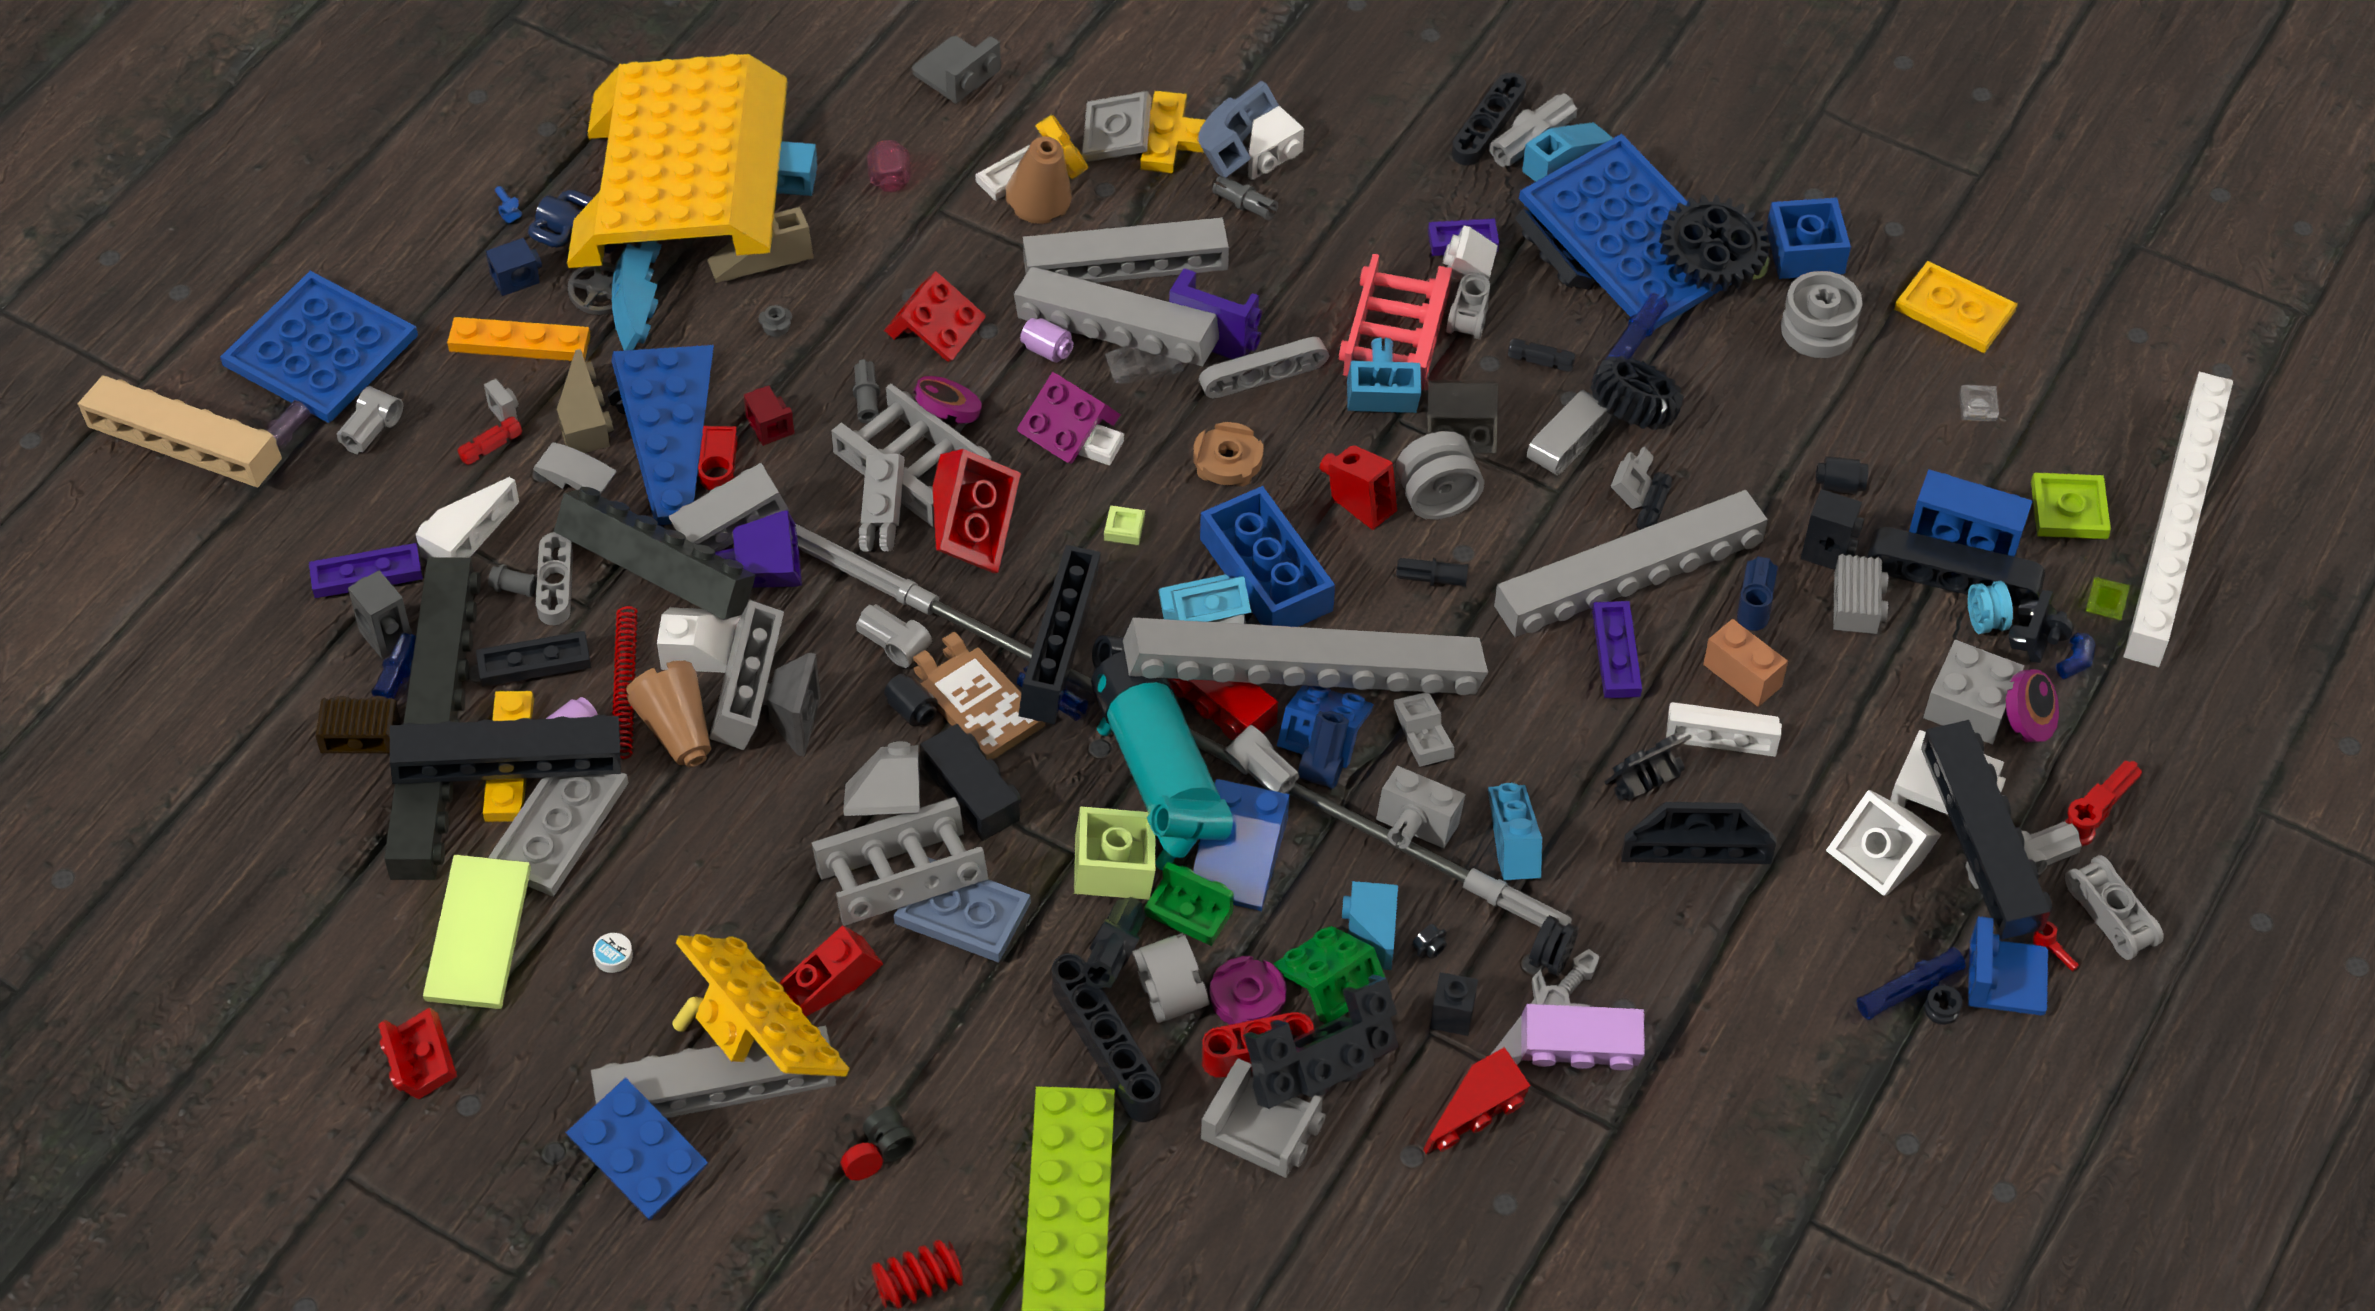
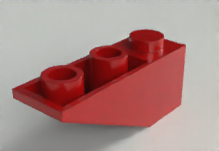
M1169 678L1174 694L1191 703L1203 718L1211 719L1231 740H1235L1249 725H1253L1264 734L1277 723L1278 701L1257 684L1251 682H1217L1213 680Z
M842 925L783 978L779 984L783 986L784 992L802 1009V1013L807 1017L856 990L883 963L863 936Z
M1505 1047L1471 1066L1429 1136L1423 1149L1425 1154L1437 1148L1440 1152L1446 1151L1459 1142V1136L1469 1130L1473 1134L1490 1125L1493 1121L1492 1117L1502 1111L1505 1115H1509L1524 1105V1097L1531 1085Z

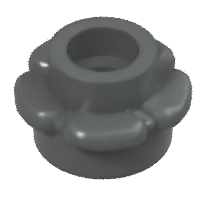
M772 305L759 315V323L763 325L764 332L770 336H782L790 329L792 313L787 308Z

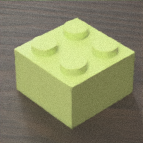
M1080 806L1075 834L1074 894L1150 899L1155 875V834L1147 820L1148 812Z

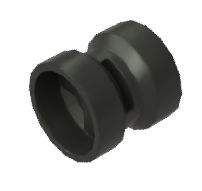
M894 1106L883 1107L875 1111L863 1124V1131L870 1141L877 1143L876 1147L884 1162H893L904 1157L916 1144V1137L908 1127H903V1118Z

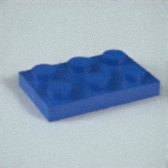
M626 1077L566 1132L567 1136L649 1221L708 1166V1162Z

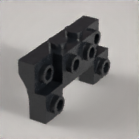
M1372 975L1368 977L1369 984L1359 989L1352 987L1342 989L1350 1018L1342 1016L1294 1039L1289 1023L1280 1020L1271 1022L1272 1029L1262 1034L1252 1032L1244 1034L1252 1064V1088L1257 1104L1270 1109L1300 1094H1305L1308 1097L1324 1095L1330 1091V1086L1360 1078L1362 1071L1375 1066L1374 1059L1399 1048L1391 1017L1396 1015L1397 1012L1387 978Z

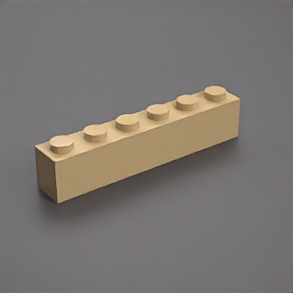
M102 375L78 403L89 428L257 488L282 459L275 437L264 429L258 430L246 426L238 420H229L215 415L207 409L201 410L186 405L181 400L169 399L158 395L150 389L144 390L132 386L121 379L115 380Z

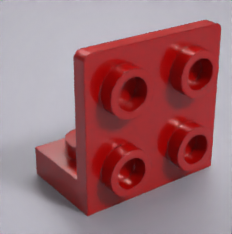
M935 271L917 287L884 331L893 339L903 331L907 334L913 331L947 362H951L985 319V314Z

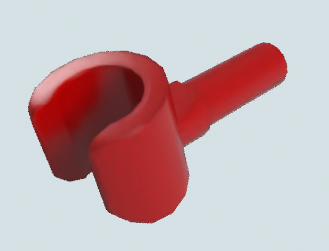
M2047 921L2044 930H2042L2044 935H2041L2038 931L2034 932L2033 945L2047 947L2048 952L2051 951L2072 972L2075 971L2079 964L2056 941L2057 927Z

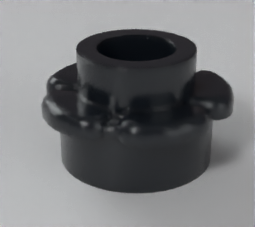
M1431 924L1423 929L1412 943V946L1418 951L1417 956L1421 958L1428 956L1430 959L1437 957L1447 946L1445 941L1446 930H1440L1435 924Z

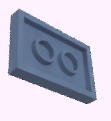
M928 857L930 863L937 861ZM988 879L898 908L894 915V922L899 926L1000 962L1031 903V897L1027 893Z

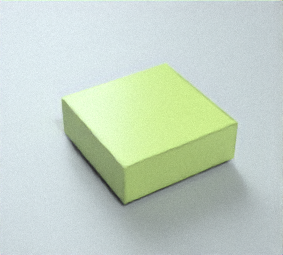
M1110 506L1104 531V541L1139 545L1145 520V510Z

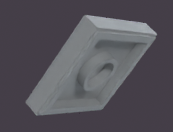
M1148 91L1087 102L1082 157L1086 162L1147 152L1151 96Z

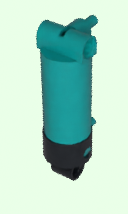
M1101 635L1096 639L1092 650V661L1096 670L1092 676L1091 685L1104 715L1097 726V731L1102 736H1108L1111 731L1114 733L1149 813L1147 816L1149 825L1153 833L1158 836L1164 848L1155 861L1156 867L1163 870L1166 862L1173 863L1176 857H1185L1198 839L1226 840L1232 831V814L1226 800L1220 799L1217 788L1175 698L1174 689L1169 678L1150 679L1144 676H1129L1123 645L1124 637Z

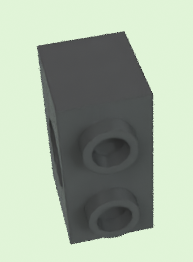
M380 570L368 577L361 578L354 585L348 587L359 632L381 659L413 642L403 598Z

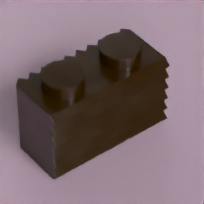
M337 696L329 700L326 698L321 699L315 735L320 753H390V725H399L400 723L396 700L383 696H374L366 700L363 698L359 700L356 698L351 699L346 696Z

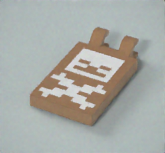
M952 632L942 639L943 643L947 646L943 649V653L949 660L937 667L933 657L926 650L913 657V660L918 664V666L914 667V672L923 680L920 684L938 700L937 711L951 726L958 723L966 734L971 733L976 738L981 753L986 759L991 758L994 760L1045 727V722L1018 716L1021 692L979 647L969 652L963 640L956 632Z

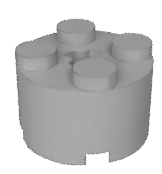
M1183 933L1132 951L1139 970L1140 982L1144 992L1149 995L1151 1000L1150 1006L1157 1023L1174 1019L1209 1005L1204 983L1201 982L1198 973L1197 962Z

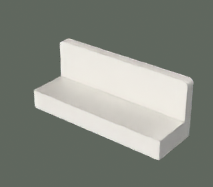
M1672 702L1669 706L1666 738L1675 734L1679 740L1690 734L1692 738L1684 744L1776 757L1782 724L1779 723V718L1776 716Z

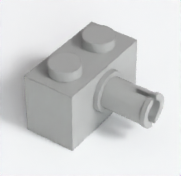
M1397 766L1382 788L1376 820L1393 827L1387 834L1388 840L1393 846H1396L1399 839L1404 837L1399 844L1400 849L1407 848L1414 836L1445 848L1459 826L1466 794Z

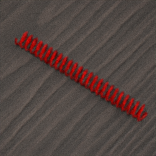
M624 606L616 612L612 716H630V719L619 718V722H630V725L619 724V728H630L629 731L619 730V734H630L629 737L620 736V740L630 741L629 743L620 742V746H629V749H620L621 753L629 752V755H620L621 759H626L633 755L631 751L633 749L631 745L633 739L631 738L634 736L632 733L634 730L632 727L634 725L632 721L634 719V715H632L634 709L632 706H618V704H629L628 700H618V698L628 699L626 696L628 694L618 693H627V688L620 689L619 686L627 687L630 684L629 682L620 683L619 680L633 681L636 676L634 672L636 671L635 655L637 652L635 649L637 646L635 643L637 639L635 637L637 636L636 626L638 623L636 620L638 617L636 614L638 610L632 606ZM624 609H632L634 610V613L621 611ZM623 627V628H634V629H633V630H631V629L621 630L620 628ZM621 633H624V634H633V636H631V635H623V636H622V635H620V634H621ZM621 639H625V640H632V639H633V642H631V641H620V640H621ZM620 645H625V646L633 645V648H632V647H620ZM621 656H622V657H632V659H629V658L620 659L619 657H621ZM620 662H623V663H632V665H629V664L620 665L619 663H620ZM620 668H623V669H631V668H632V671H629V670H622V671H620L619 669H620ZM619 674H623V675H631V674H632V677H629V676H622V677H620ZM618 710H630L631 712H618Z

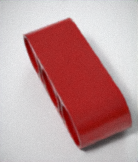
M1291 1012L1213 1028L1203 1038L1202 1066L1205 1072L1211 1076L1227 1077L1237 1058L1251 1064L1244 1034L1248 1032L1262 1034L1272 1029L1271 1022L1280 1020L1289 1023L1292 1035L1301 1036L1314 1030L1313 1022L1306 1014ZM1217 1050H1222V1051H1225L1226 1053H1225V1054H1215V1053H1213V1052H1214V1051H1217Z

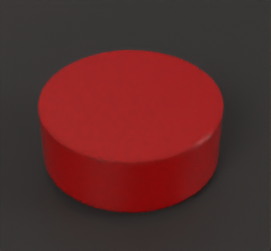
M872 1143L857 1144L848 1149L841 1158V1166L847 1178L854 1181L871 1177L883 1164V1158L879 1150Z

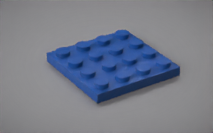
M309 271L226 350L220 358L224 367L330 423L418 336L416 326Z

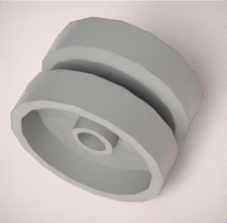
M1813 271L1799 276L1792 282L1787 293L1786 308L1781 322L1782 336L1790 347L1803 355L1813 358H1830L1842 354L1851 347L1856 335L1857 322L1863 305L1860 291L1849 279L1830 271Z
M1440 431L1427 434L1409 444L1402 450L1396 460L1395 470L1406 491L1405 494L1410 506L1416 515L1424 519L1438 520L1454 516L1475 503L1484 490V479L1474 461L1471 449L1464 436L1456 432Z

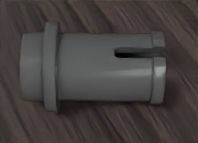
M501 564L499 567H492L488 585L493 587L495 592L500 593L502 590L532 597L537 585V576L509 570L507 565Z

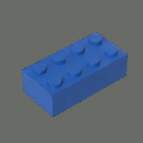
M1263 486L1201 512L1200 540L1225 575L1229 576V579L1244 576L1250 609L1261 625L1299 627L1333 611L1334 582Z

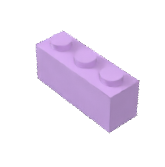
M1527 1004L1521 1015V1060L1532 1061V1064L1535 1066L1546 1067L1555 1065L1556 1062L1571 1063V1066L1575 1068H1591L1595 1064H1609L1610 1068L1614 1070H1629L1634 1066H1638L1644 1056V1009Z

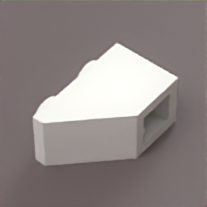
M1280 106L1258 117L1253 122L1249 148L1251 159L1248 161V177L1251 180L1262 174L1269 173L1276 166L1295 158L1299 153L1303 152L1304 128Z
M1463 226L1459 235L1453 234L1450 244L1447 245L1443 264H1447L1448 268H1452V278L1462 280L1468 274L1477 273L1484 275L1489 280L1497 245L1471 227Z

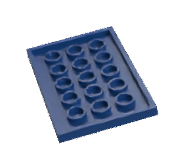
M1623 134L1616 136L1520 191L1519 200L1646 334L1723 290L1720 284H1716L1714 291H1711L1708 283H1704L1702 287L1697 288L1696 279L1685 283L1686 274L1684 272L1676 275L1673 274L1676 264H1665L1667 255L1660 253L1662 244L1659 243L1663 222L1667 220L1670 210L1675 211L1678 203L1686 206L1687 200Z

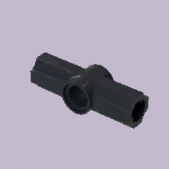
M1129 897L1128 899L1117 900L1089 948L1092 952L1082 973L1085 975L1086 984L1097 990L1103 987L1111 988L1140 938L1137 934L1147 914L1143 911L1142 903L1137 899Z

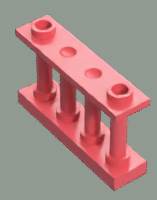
M1373 254L1369 267L1363 266L1360 286H1363L1349 340H1342L1339 360L1344 361L1343 375L1348 376L1351 361H1372V349L1358 347L1361 335L1376 338L1382 337V339L1389 338L1392 341L1413 344V348H1417L1416 354L1409 353V356L1393 353V362L1420 363L1421 390H1424L1450 293L1452 268L1439 266L1436 279L1430 278L1429 281L1378 272L1379 255ZM1376 285L1425 294L1426 298L1430 299L1429 304L1423 303L1422 306L1372 296ZM1368 310L1419 319V323H1423V328H1416L1413 331L1365 321Z

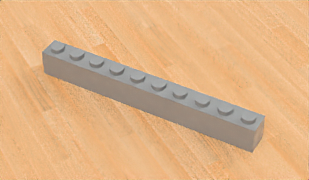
M1132 618L1123 639L1129 676H1144L1150 679L1176 678L1182 680L1194 679L1217 682L1232 681L1251 682L1253 684L1270 683L1286 684L1288 686L1308 685L1324 688L1346 687L1360 690L1384 689L1468 695L1477 693L1488 674L1480 638Z

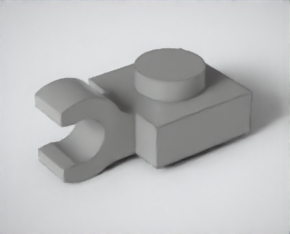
M1646 447L1641 448L1637 457L1632 452L1626 455L1625 459L1620 462L1611 484V488L1632 509L1643 505L1652 479L1646 472L1654 456Z

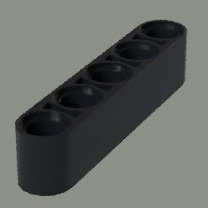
M1881 527L1874 531L1867 558L1873 557L1876 559L1879 557L1882 560V572L1888 573L1890 577L1968 595L1969 588L1973 584L1982 583L1985 586H1992L1993 582L2002 581L2009 590L2012 606L2019 607L2022 599L2039 600L2045 578L2043 566L2031 560L1890 527Z
M1066 953L1060 955L1052 964V990L1054 996L1110 1087L1115 1089V1095L1126 1113L1137 1122L1152 1121L1158 1116L1161 1108V1084L1158 1077L1103 989L1097 990L1086 984L1085 975L1082 973L1086 962L1076 954ZM1069 976V977H1074L1075 979L1066 980V979H1063V978ZM1083 1006H1092V1007H1094V1008H1092V1009H1083V1008H1081V1007H1083ZM1110 1035L1112 1038L1102 1039L1100 1036ZM1129 1065L1131 1068L1121 1069L1118 1066ZM1139 1095L1150 1096V1098L1148 1099H1139L1136 1097Z

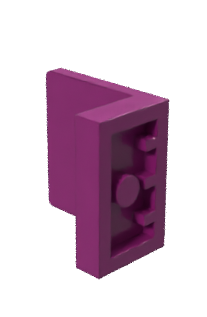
M1052 372L1019 424L1017 431L1068 464H1072L1097 424L1100 425L1102 420L1114 426L1121 414Z

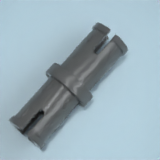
M1221 175L1216 179L1226 188L1214 183L1213 194L1235 203L1238 209L1242 211L1248 209L1265 220L1269 221L1275 216L1265 207L1277 212L1278 202L1257 193L1256 189L1249 184L1243 186Z

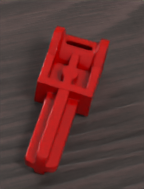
M2124 761L2102 785L2097 783L2084 798L2071 802L2068 808V819L2065 822L2074 825L2079 833L2082 846L2092 843L2096 835V829L2108 818L2112 806L2142 775V771L2135 761Z

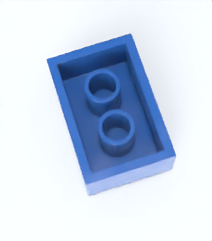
M1928 469L1916 503L1909 532L2015 557L2033 501Z

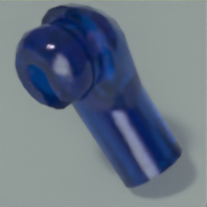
M2076 633L2070 638L2069 642L2074 644L2071 646L2073 656L2056 664L2057 673L2062 679H2068L2088 669L2093 664L2096 644L2088 633Z

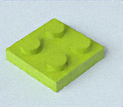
M2033 473L2031 487L2037 536L2108 539L2111 527L2104 475Z

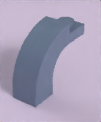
M1263 81L1257 83L1237 99L1229 97L1210 114L1200 129L1198 136L1199 144L1214 170L1224 178L1251 159L1242 142L1252 132L1254 120L1279 106L1267 83Z

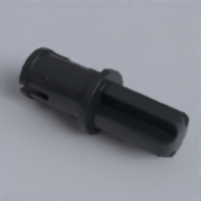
M1400 558L1397 562L1396 576L1399 579L1430 582V586H1433L1434 583L1466 587L1468 564L1437 562V558H1433V561Z

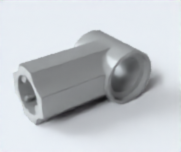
M366 387L359 395L356 411L337 432L338 441L354 454L364 452L384 426L391 428L398 422L403 411L402 400L376 388Z
M869 604L861 612V616L856 623L859 633L883 647L887 656L902 668L909 667L914 662L913 657L926 650L932 644L930 633L919 622L909 620L905 623L877 604L873 606Z
M1249 725L1223 750L1227 759L1240 772L1245 775L1249 773L1267 790L1287 794L1299 778V773L1273 750L1270 741L1253 725Z

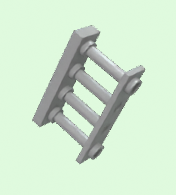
M889 384L886 387L888 408L859 431H852L843 423H840L831 430L833 453L865 476L867 454H900L920 437H926L936 446L909 468L904 467L901 504L934 527L932 486H926L917 478L939 461L940 454L966 449L991 460V456L983 447L976 446L938 417L926 411L908 392H902L893 384ZM897 418L911 426L883 450L876 449L868 443L871 438Z
M955 797L920 808V813H903L812 842L816 867L821 880L836 875L843 891L836 893L843 926L988 880L982 847L966 851L958 837L964 834L960 806ZM944 841L951 856L930 863L922 847ZM908 852L915 868L894 874L887 859ZM872 864L879 879L858 886L850 870Z

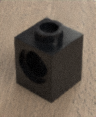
M1440 972L1433 1003L1430 1029L1465 1036L1469 1035L1478 979Z

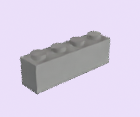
M749 600L737 623L709 739L742 750L745 749L757 727L784 611Z

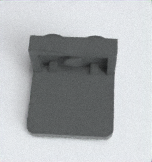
M952 36L912 66V73L957 104L1001 70L1000 42L989 36L974 48L961 38Z

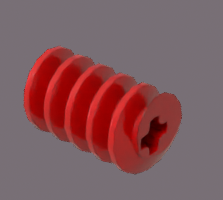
M941 1240L934 1241L933 1254L926 1246H920L917 1259L910 1251L904 1252L902 1255V1265L892 1256L887 1259V1271L878 1262L872 1264L873 1278L885 1308L887 1301H891L898 1310L902 1309L903 1295H906L913 1304L917 1303V1290L919 1289L928 1298H931L933 1284H937L944 1293L948 1292L949 1278H952L959 1287L963 1286L961 1266L953 1245L949 1240L948 1248Z

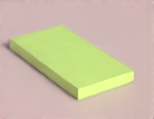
M454 855L423 993L425 1001L502 1009L531 871L529 862Z

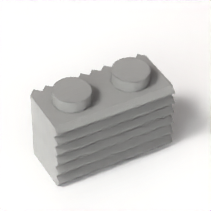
M1844 554L1838 556L1834 573L1833 630L1877 634L1880 622H1886L1888 601L1882 600V594L1887 592L1888 573L1882 572V560L1879 557L1876 559L1873 557L1866 558L1865 556L1860 558L1857 555L1852 557L1851 555L1845 556Z

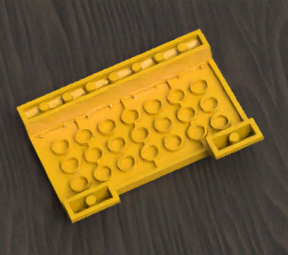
M729 54L717 57H695L679 60L664 59L654 62L619 64L594 92L588 137L589 139L608 137L601 190L574 218L567 261L568 268L602 266L605 244L732 235L736 255L770 253L788 84L787 77L749 54Z

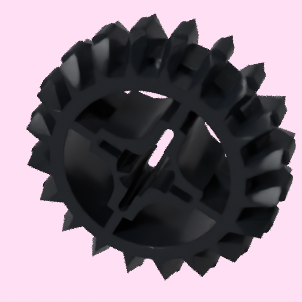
M1623 356L1608 357L1607 360H1603L1593 375L1590 390L1593 392L1592 397L1598 401L1600 407L1607 409L1608 414H1614L1619 420H1624L1630 425H1638L1641 429L1646 427L1651 430H1657L1658 428L1666 429L1667 426L1676 420L1684 398L1681 393L1682 389L1675 385L1674 379L1666 376V372H1660L1655 366L1646 364L1644 360L1641 362L1636 361L1633 357L1626 359Z

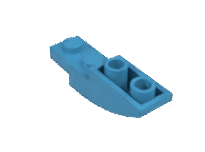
M657 240L637 242L636 247L627 243L616 263L612 283V310L618 337L624 351L633 350L638 342L641 344L645 342L651 325L646 323L647 317L652 318L659 301L654 298L658 284L650 282L654 269L649 268L650 262L654 263L661 249V244L656 243Z

